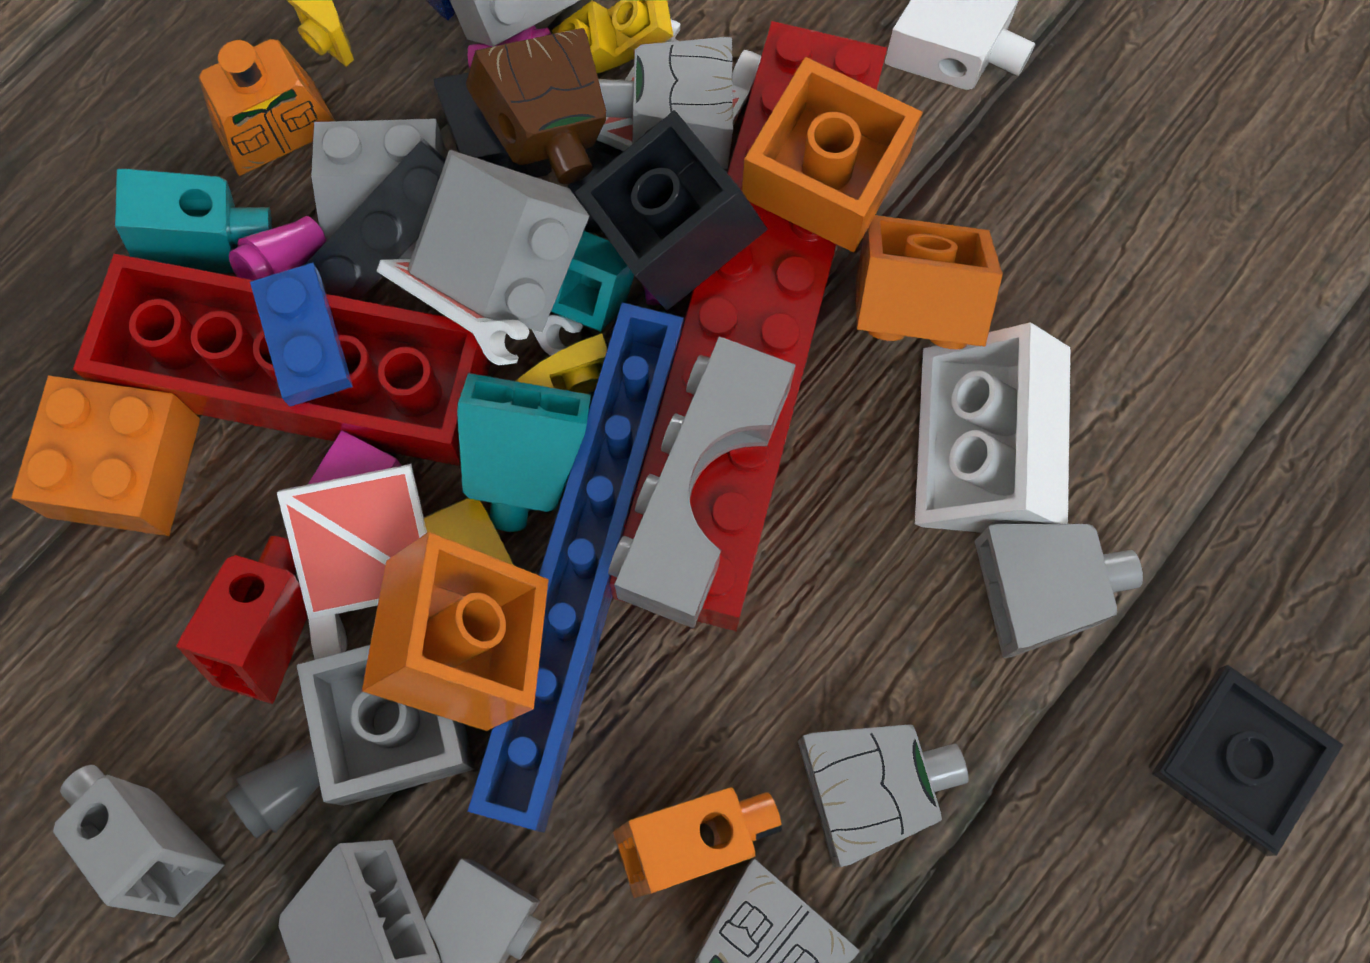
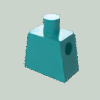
M117 169L115 227L130 257L219 274L233 273L234 271L229 261V252L238 247V240L272 229L270 207H235L228 182L221 177Z
M468 373L457 409L462 488L464 495L469 499L491 502L489 518L495 528L507 532L520 531L526 527L529 509L546 512L556 509L586 432L590 394Z

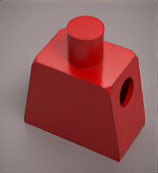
M270 536L258 562L237 555L226 558L176 645L212 686L273 704L277 697L308 616L300 584L296 579L297 572L289 540L279 536Z

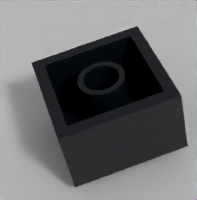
M675 110L574 192L635 277L666 310H669L768 230L741 189Z

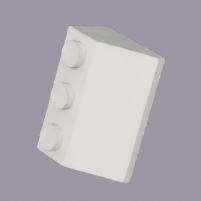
M1030 322L989 332L985 347L967 344L963 349H947L937 345L923 348L915 525L925 528L982 533L988 526L996 524H1068L1069 346Z

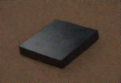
M1226 665L1218 669L1152 774L1266 856H1277L1342 749L1343 744L1238 671Z

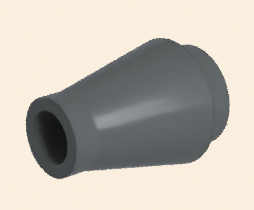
M309 742L295 752L237 777L236 779L239 784L225 794L237 815L256 839L270 828L276 833L320 786L312 742Z

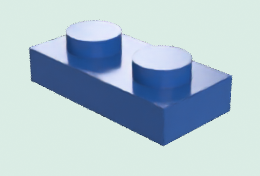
M314 263L251 281V288L280 393L288 406L291 407L353 387L323 282Z

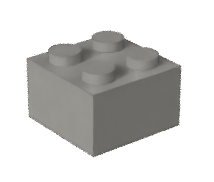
M370 645L297 665L323 802L345 806L475 769L465 724L362 692Z

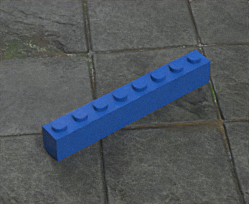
M621 303L588 412L586 432L567 481L539 576L549 579L534 709L492 729L467 812L545 833L612 599L609 585L611 575L608 574L615 550L623 537L684 326V317Z

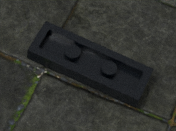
M425 139L421 140L306 263H314L326 294L360 300L383 276L377 272L380 260L399 259L418 239L446 161Z

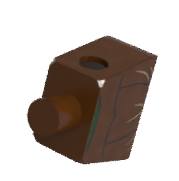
M584 28L475 50L466 87L512 161L525 165L549 159L555 175L561 184L574 183L589 175L593 170V166L585 149L595 144L606 121V108Z

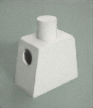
M910 0L893 28L885 64L969 90L975 87L988 63L1019 76L1034 49L1035 43L1007 30L1019 0Z

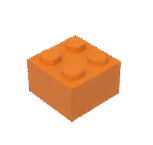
M805 57L744 159L742 192L749 202L854 253L910 154L923 112Z
M875 215L863 237L855 282L857 330L867 331L871 336L886 341H897L903 339L904 336L930 339L933 344L947 349H963L967 344L985 347L1003 275L990 230Z
M48 375L11 498L50 519L170 536L201 418L173 393Z
M427 532L386 561L362 692L485 731L533 710L549 579L434 533Z

